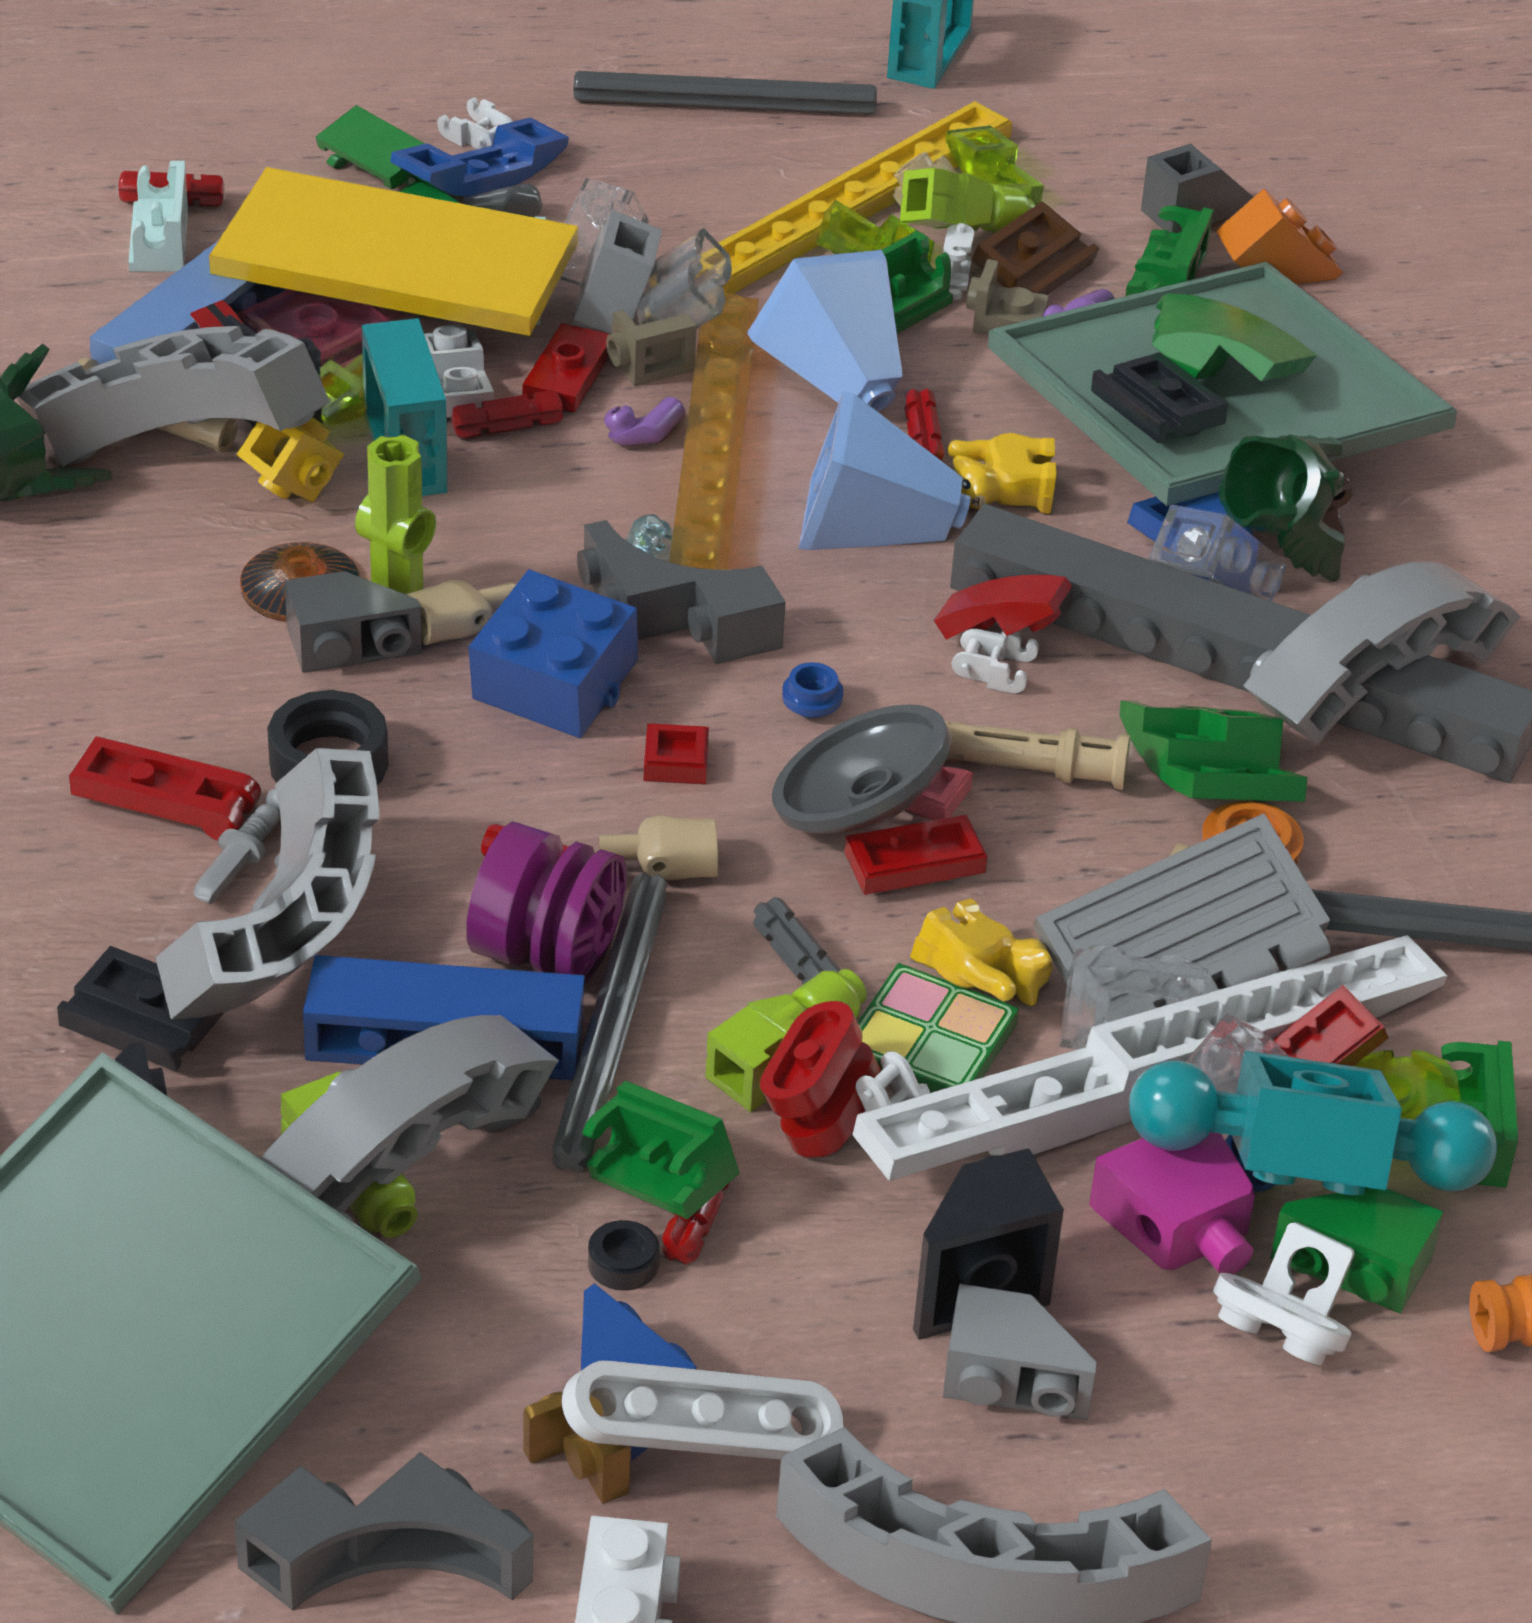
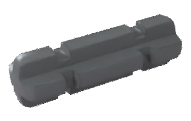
M773 897L767 903L760 902L755 907L754 913L756 917L753 920L754 926L767 941H771V947L799 980H803L802 985L822 971L839 972L841 970L830 956H825L827 952L804 924L794 917L795 913L784 900Z

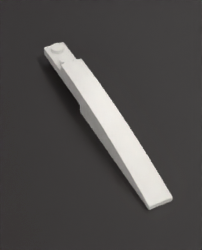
M1408 935L1091 1027L1085 1048L858 1114L852 1135L888 1181L986 1151L991 1155H1003L1029 1148L1034 1155L1130 1122L1129 1097L1133 1085L1144 1071L1155 1064L1173 1060L1190 1063L1201 1069L1211 1079L1214 1086L1217 1087L1239 1078L1240 1070L1238 1066L1242 1064L1244 1050L1257 1052L1342 985L1375 1018H1378L1444 986L1447 975Z

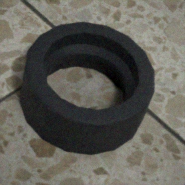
M324 690L308 692L289 699L274 712L267 727L271 777L276 783L308 756V754L299 751L296 747L301 743L320 737L334 736L350 739L361 745L356 750L370 751L377 785L382 782L389 765L388 731L385 716L373 702L355 693Z

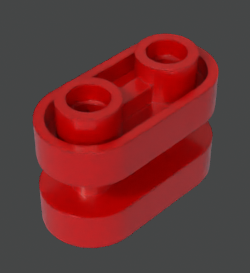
M822 1002L803 1011L793 1021L760 1079V1088L772 1111L781 1117L780 1125L791 1148L795 1153L803 1157L829 1156L837 1152L844 1145L854 1130L857 1115L865 1111L856 1090V1082L861 1076L865 1075L875 1078L882 1071L869 1045L862 1042L863 1033L851 1008L843 1002Z

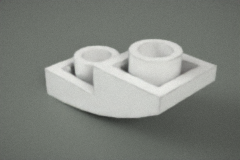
M445 325L436 328L433 333L424 334L446 397V417H451L452 408L456 405L475 403L476 408L482 407V401L494 399V390L484 371L483 348L474 329H466L458 325Z

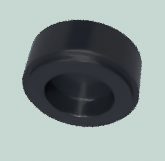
M618 1220L602 1225L592 1234L588 1244V1268L592 1277L601 1285L614 1290H634L648 1284L655 1277L659 1268L660 1246L658 1238L647 1226L635 1221Z

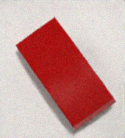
M1018 575L985 581L953 593L933 621L946 640L968 629L986 630L996 621L1006 636L1027 626L1031 632H1035L1048 626L1060 616L1061 610L1059 606L1072 588V585L1067 577L1055 575Z

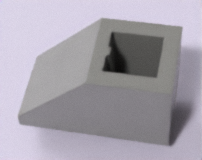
M611 210L590 251L571 325L612 334L613 312L625 310L633 320L654 266L662 229Z
M959 1284L948 1349L943 1397L968 1401L976 1405H995L1039 1412L1051 1417L1065 1416L1088 1420L1097 1363L1089 1353L1032 1295Z

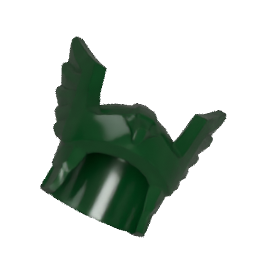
M43 343L31 354L25 352L15 364L11 363L0 375V501L2 502L19 497H33L36 494L44 495L53 491L59 492L75 488H86L93 486L94 482L112 480V470L67 467L46 469L44 440L46 433L39 419H34L14 401L23 394L50 351Z
M1289 434L1288 436L1281 435L1272 438L1261 436H1245L1231 452L1230 460L1219 486L1220 503L1223 505L1232 523L1237 527L1251 528L1259 532L1275 535L1278 539L1279 547L1283 548L1285 557L1290 558L1295 569L1302 567L1313 577L1320 574L1334 582L1340 579L1341 558L1345 546L1344 536L1328 527L1322 519L1333 498L1342 491L1344 483L1343 472H1340L1332 465L1327 457L1341 456L1343 444L1337 438L1330 436L1317 438L1312 435L1298 436Z

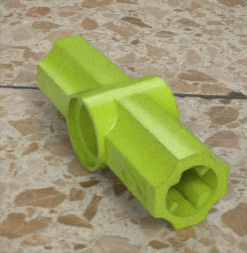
M405 435L397 437L380 436L367 446L369 494L359 506L356 514L355 528L361 537L370 541L371 581L406 595L423 590V553L432 542L437 521L435 514L422 506L421 455L419 454V442Z

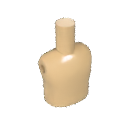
M452 579L428 589L406 594L418 599L421 606V644L429 645L478 634L492 617L493 611L499 608L516 585L514 583H507L476 590L467 582Z
M655 815L641 822L637 834L599 835V850L602 849L622 855L624 860H639L643 871L650 876L661 875L665 880L718 876L715 819L676 818L666 815Z

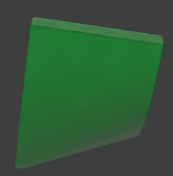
M1167 293L1162 296L1156 305V308L1161 310L1154 322L1156 332L1153 334L1152 345L1196 380L1216 376L1229 358H1235L1260 381H1266L1304 373L1317 356L1295 337L1269 321L1246 310L1217 300L1186 294Z
M1120 701L1119 716L1137 752L1148 767L1175 791L1193 799L1305 802L1308 777L1279 768L1283 730L1282 718L1256 711L1188 705L1152 707L1138 701Z

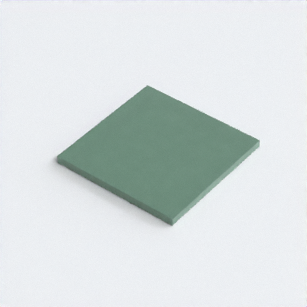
M1268 262L989 330L988 348L1166 506L1219 492V486L1230 460L1231 452L1245 436L1272 438L1291 434L1298 436L1312 435L1317 438L1334 437L1343 444L1341 456L1327 457L1331 462L1455 428L1457 410ZM1167 293L1213 299L1246 310L1292 335L1317 355L1304 373L1266 381H1260L1235 358H1229L1216 376L1198 380L1228 403L1226 424L1202 430L1193 436L1178 437L1171 432L1166 434L1165 442L1162 443L1155 442L1091 391L1093 371L1100 369L1104 373L1110 374L1113 373L1114 365L1160 352L1152 345L1153 334L1156 332L1154 322L1161 310L1156 308V305L1162 296Z
M102 1052L0 1156V1526L117 1615L422 1279L417 1265Z

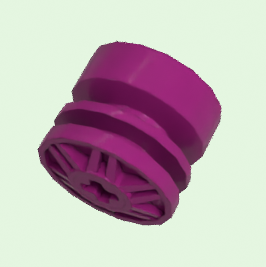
M514 821L510 822L501 829L490 845L478 871L471 893L466 920V939L471 952L519 966L530 957L534 972L584 975L585 985L594 976L603 962L613 940L622 912L627 877L624 857L602 849L595 853L593 846L577 841L563 853V845L559 835Z

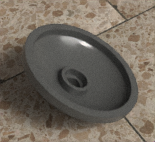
M922 705L888 706L850 718L816 737L791 758L775 781L772 791L773 805L779 817L786 825L814 834H837L858 831L881 824L908 808L935 780L948 756L951 747V733L943 717L937 711Z

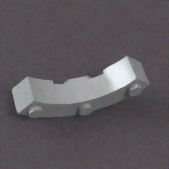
M239 326L184 330L113 348L117 359L102 363L85 371L80 363H73L29 384L23 394L17 398L19 405L34 419H39L46 433L44 435L46 454L62 467L68 464L83 462L91 458L98 449L116 441L166 425L186 421L195 424L210 418H238L257 421L282 431L285 428H295L305 424L314 416L316 410L330 403L304 342L288 334L270 329H264L257 333L256 337L243 336Z
M1426 561L1393 566L1371 576H1361L1352 586L1329 600L1310 615L1275 650L1264 652L1256 660L1251 669L1250 678L1243 686L1265 709L1276 717L1282 718L1283 722L1318 745L1341 717L1368 693L1360 684L1389 664L1396 670H1399L1417 659L1430 655L1440 644H1446L1453 650L1467 652L1482 663H1485L1521 616L1511 606L1458 571L1444 564Z
M316 748L275 784L282 828L281 851L272 886L261 907L239 917L216 921H198L155 957L171 1020L200 1018L223 1013L256 1000L279 985L322 950L340 933L354 915L366 892L376 857L375 854H370L372 825L379 820V801L370 751Z
M478 1015L439 1024L398 1042L355 1070L348 1069L340 1073L332 1081L327 1092L302 1113L268 1148L260 1159L353 1221L354 1219L344 1211L374 1181L379 1184H390L411 1165L433 1151L442 1136L440 1132L458 1123L472 1130L492 1122L507 1119H525L559 1060L502 1015Z
M845 1427L781 1456L776 1518L788 1531L824 1563L859 1586L896 1604L931 1617L954 1623H1141L1168 1615L1201 1599L1212 1539L1165 1489L1141 1499L1113 1507L1079 1512L1078 1522L1035 1523L1026 1512L993 1508L964 1500H959L948 1506L913 1491V1479L879 1459L865 1448Z

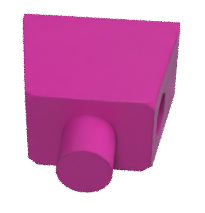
M1211 1132L1201 1143L1181 1151L1163 1150L1141 1138L1096 1157L1089 1205L1160 1268L1174 1270L1205 1256L1219 1274H1235L1247 1265L1253 1255V1247L1245 1239V1236L1249 1230L1255 1199L1254 1188L1222 1134Z

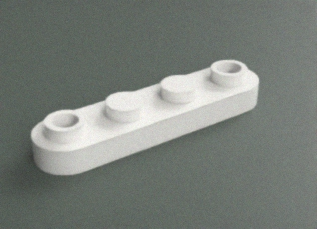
M598 1361L572 1376L567 1382L562 1395V1408L570 1427L585 1440L602 1444L781 1460V1456L843 1428L842 1411L833 1394L818 1383L804 1380L617 1361ZM590 1396L600 1401L603 1407V1416L598 1415L593 1409L589 1399ZM791 1415L800 1422L802 1435L793 1429Z

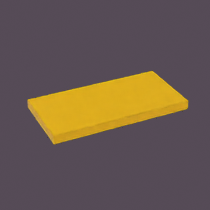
M266 167L210 253V274L530 336L578 245V226Z

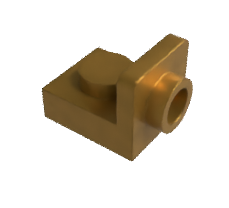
M563 1392L548 1394L524 1409L523 1451L530 1463H536L565 1452L567 1462L574 1476L578 1480L587 1478L602 1504L629 1494L631 1446L594 1443L580 1437L570 1427L565 1418L562 1408ZM590 1396L589 1399L593 1409L598 1415L603 1416V1407L600 1401Z

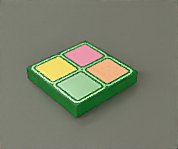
M897 963L859 1019L858 1024L863 1033L862 1042L869 1045L881 1070H883L881 1066L883 1055L890 1051L897 1052L909 1063L918 1084H927L930 1093L983 1078L1016 1027L1019 1008L973 990L955 986L944 979Z

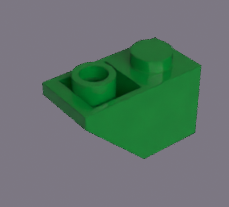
M1366 1187L1365 1193L1362 1195H1346L1336 1192L1285 1202L1279 1212L1270 1259H1274L1287 1226L1294 1222L1303 1224L1354 1250L1355 1256L1341 1289L1355 1294L1365 1301L1374 1302L1401 1314L1432 1260L1443 1211L1388 1188L1380 1190ZM1303 1247L1296 1251L1291 1259L1290 1267L1297 1272L1308 1274L1325 1282L1328 1278L1329 1265L1324 1254L1312 1247Z

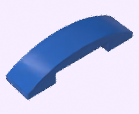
M530 117L498 125L492 146L450 155L426 143L392 152L390 162L399 169L446 193L467 197L514 186L527 180L545 168L568 146L569 137Z

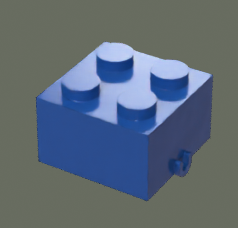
M528 569L468 646L472 699L581 739L604 706L613 708L616 705L620 696L621 683L638 661L637 608Z

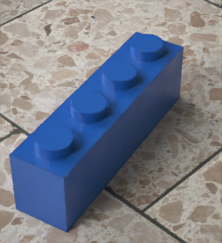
M315 955L303 1009L305 1060L362 1065L389 1047L430 1027L464 1017L502 1015L559 1060L548 1079L572 1081L579 1060L583 1030L584 975Z

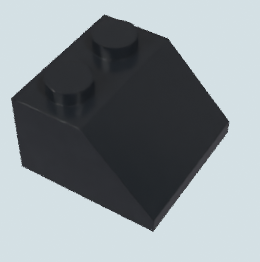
M1029 1148L1003 1155L987 1156L979 1161L962 1165L923 1234L913 1330L918 1340L952 1331L959 1284L1029 1294L1043 1307L1050 1305L1064 1209Z

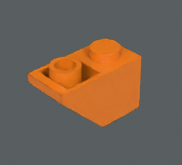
M1264 188L1216 230L1232 259L1241 268L1268 262L1295 284L1335 280L1343 273L1332 256L1337 246L1325 231L1318 225L1309 230L1304 225L1307 222L1306 217L1289 198L1286 197L1279 202Z

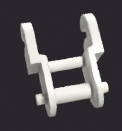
M473 97L467 101V111L470 117L477 123L467 119L461 120L457 117L451 118L449 122L448 116L442 115L437 120V126L445 139L461 147L468 144L476 149L493 145L498 125L513 121L507 115L495 110L494 103L485 99L479 103L477 98Z
M963 223L953 224L948 227L943 253L947 252L951 261L949 292L953 294V300L962 299L963 291H967L971 267V257L966 253H971L974 230Z
M968 629L962 634L960 642L965 652L957 653L951 662L952 669L956 674L964 678L988 683V689L1016 694L1025 689L1028 681L1026 672L1022 670L1017 671L1015 680L1009 679V664L998 662V660L1003 661L1007 658L1021 662L1032 661L1036 658L1039 651L1037 640L1029 639L1026 649H1023L1020 646L1022 642L1020 632L1006 636L1003 631L1002 634L980 629Z
M892 1051L886 1052L881 1058L883 1070L875 1078L865 1075L861 1076L856 1082V1090L866 1112L930 1093L927 1084H918L907 1060L902 1055ZM888 1084H890L895 1094L890 1099L884 1089Z

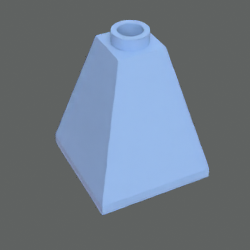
M881 250L794 258L747 332L752 342L838 403L842 392L846 391L855 394L879 412L888 407L896 397L894 389L903 375L887 261Z
M843 391L810 479L798 549L820 550L945 541L951 527L962 528L968 513L971 496L961 493L963 477L858 396Z

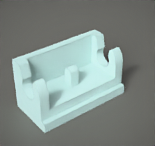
M170 161L167 173L169 184L162 188H157L150 184V171L148 166L144 165L139 170L137 177L138 201H134L128 262L129 272H177L184 267L188 220L185 161Z

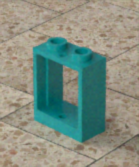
M893 0L887 78L935 89L972 30L974 0Z
M416 318L362 325L364 418L371 440L373 442L380 436L397 437L405 435L419 442V454L421 455L422 496L447 493L446 397L420 320Z

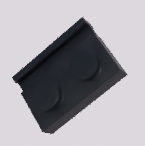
M1161 352L1114 365L1113 373L1106 374L1100 369L1093 371L1091 391L1157 443L1165 442L1166 434L1171 432L1178 437L1193 436L1202 430L1226 424L1228 403Z
M113 946L108 947L75 985L74 996L68 1002L62 1000L57 1006L59 1026L120 1050H124L131 1043L144 1042L148 1061L177 1071L181 1066L183 1054L187 1050L193 1051L224 1014L223 1012L200 1018L171 1020L157 963Z

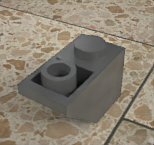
M1191 143L1149 156L1147 159L1141 211L1163 230H1168L1172 233L1182 231L1180 224L1176 221H1165L1158 217L1160 209L1165 206H1179L1197 211H1202L1203 207L1214 209L1212 223L1230 219L1253 198L1250 193Z
M346 571L285 580L287 629L302 673L422 654L421 606L418 599Z

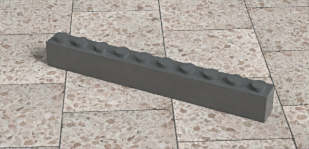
M983 504L954 544L950 588L960 591L985 581L1018 575H1055L1067 577L1072 588L1059 606L1061 610L1060 616L1052 624L1244 691L1247 690L1243 685L1250 678L1251 669L1256 660L1264 652L1275 650L1289 634L1310 616V614L987 504ZM1427 655L1399 670L1388 664L1360 684L1368 693L1355 703L1337 722L1352 729L1511 783L1532 745V690Z

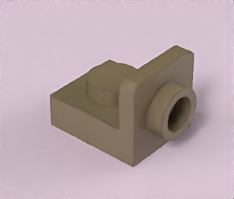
M987 259L981 278L972 276L968 289L966 308L975 310L973 332L989 335V330L1043 317L1045 310L1048 308L1049 295L1033 293L1021 287L1006 288L996 286L999 261Z
M625 310L613 312L612 334H609L606 339L609 358L615 367L620 366L634 386L695 371L697 325L687 313L636 326Z

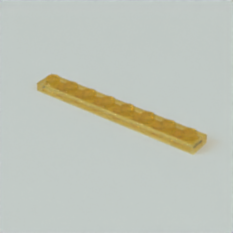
M704 294L670 550V563L700 569L729 570L755 346L747 332L758 316L759 298H745L736 294H723L720 296Z

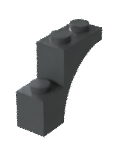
M607 520L584 525V550H580L577 553L580 577L586 586L592 585L597 594L637 608L638 640L690 628L694 640L697 643L703 642L716 664L783 648L786 601L763 566L733 570L700 569L682 566L656 558L634 547L623 539Z
M421 1452L357 1506L354 1505L349 1495L340 1486L332 1482L323 1483L300 1466L235 1520L238 1569L292 1610L308 1598L336 1583L381 1570L414 1568L449 1572L479 1581L499 1591L511 1600L533 1582V1534L522 1519L510 1510H499L473 1491L469 1482L460 1473L450 1468L443 1469Z

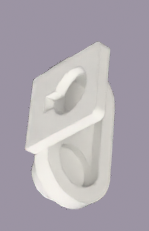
M1298 1222L1290 1223L1286 1228L1263 1285L1238 1275L1220 1273L1213 1289L1215 1295L1218 1296V1303L1222 1305L1218 1317L1233 1327L1254 1334L1259 1332L1262 1323H1270L1282 1329L1281 1332L1286 1336L1282 1346L1285 1351L1309 1363L1322 1365L1326 1355H1335L1336 1351H1345L1352 1334L1348 1328L1330 1318L1329 1315L1353 1261L1355 1252L1351 1247ZM1303 1247H1312L1322 1252L1328 1260L1329 1273L1328 1278L1321 1286L1309 1289L1305 1298L1302 1299L1291 1293L1296 1281L1291 1275L1290 1264L1296 1251Z

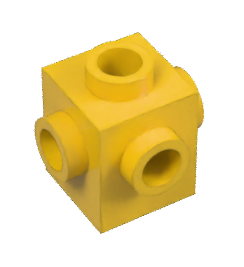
M311 418L301 426L285 428L282 431L257 422L236 455L261 474L257 481L275 495L287 500L290 494L294 493L314 503L323 487L330 481L334 470L345 454L326 440L331 430L319 421Z

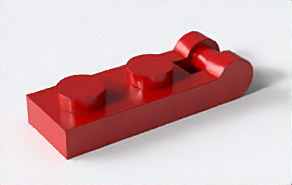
M95 736L69 775L71 795L200 827L209 837L217 841L226 829L239 830L244 822L242 814L250 812L261 796L260 785L254 778L245 773Z

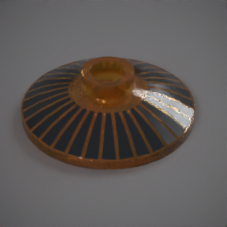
M292 542L270 547L251 558L242 570L240 589L245 602L254 611L267 618L287 622L285 580L342 571L360 577V573L351 558L333 547L311 542Z

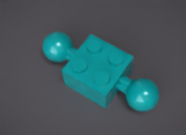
M1244 1050L1236 1094L1217 1091L1211 1079L1201 1069L1187 1062L1173 1060L1160 1062L1144 1071L1133 1085L1129 1097L1131 1121L1139 1135L1149 1144L1163 1150L1181 1151L1201 1143L1211 1132L1232 1135L1245 1170L1253 1171V1176L1261 1181L1278 1185L1294 1184L1296 1177L1323 1181L1322 1185L1326 1189L1346 1195H1362L1365 1193L1366 1187L1386 1190L1392 1159L1409 1161L1415 1174L1427 1185L1443 1191H1461L1475 1186L1488 1175L1493 1167L1497 1153V1140L1492 1125L1480 1111L1465 1103L1455 1101L1440 1102L1423 1110L1414 1120L1400 1118L1402 1108L1381 1070Z

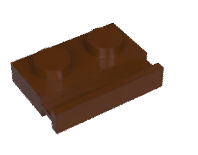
M1041 201L978 244L971 260L983 270L987 259L999 261L997 282L1003 287H1021L1033 293L1048 295L1092 264L1099 251V247L1094 243L1088 247L1079 239L1082 234Z

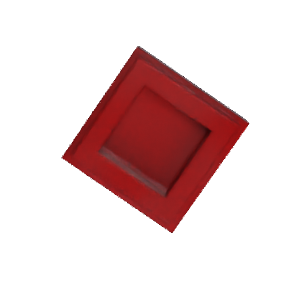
M647 723L643 781L706 785L709 727Z

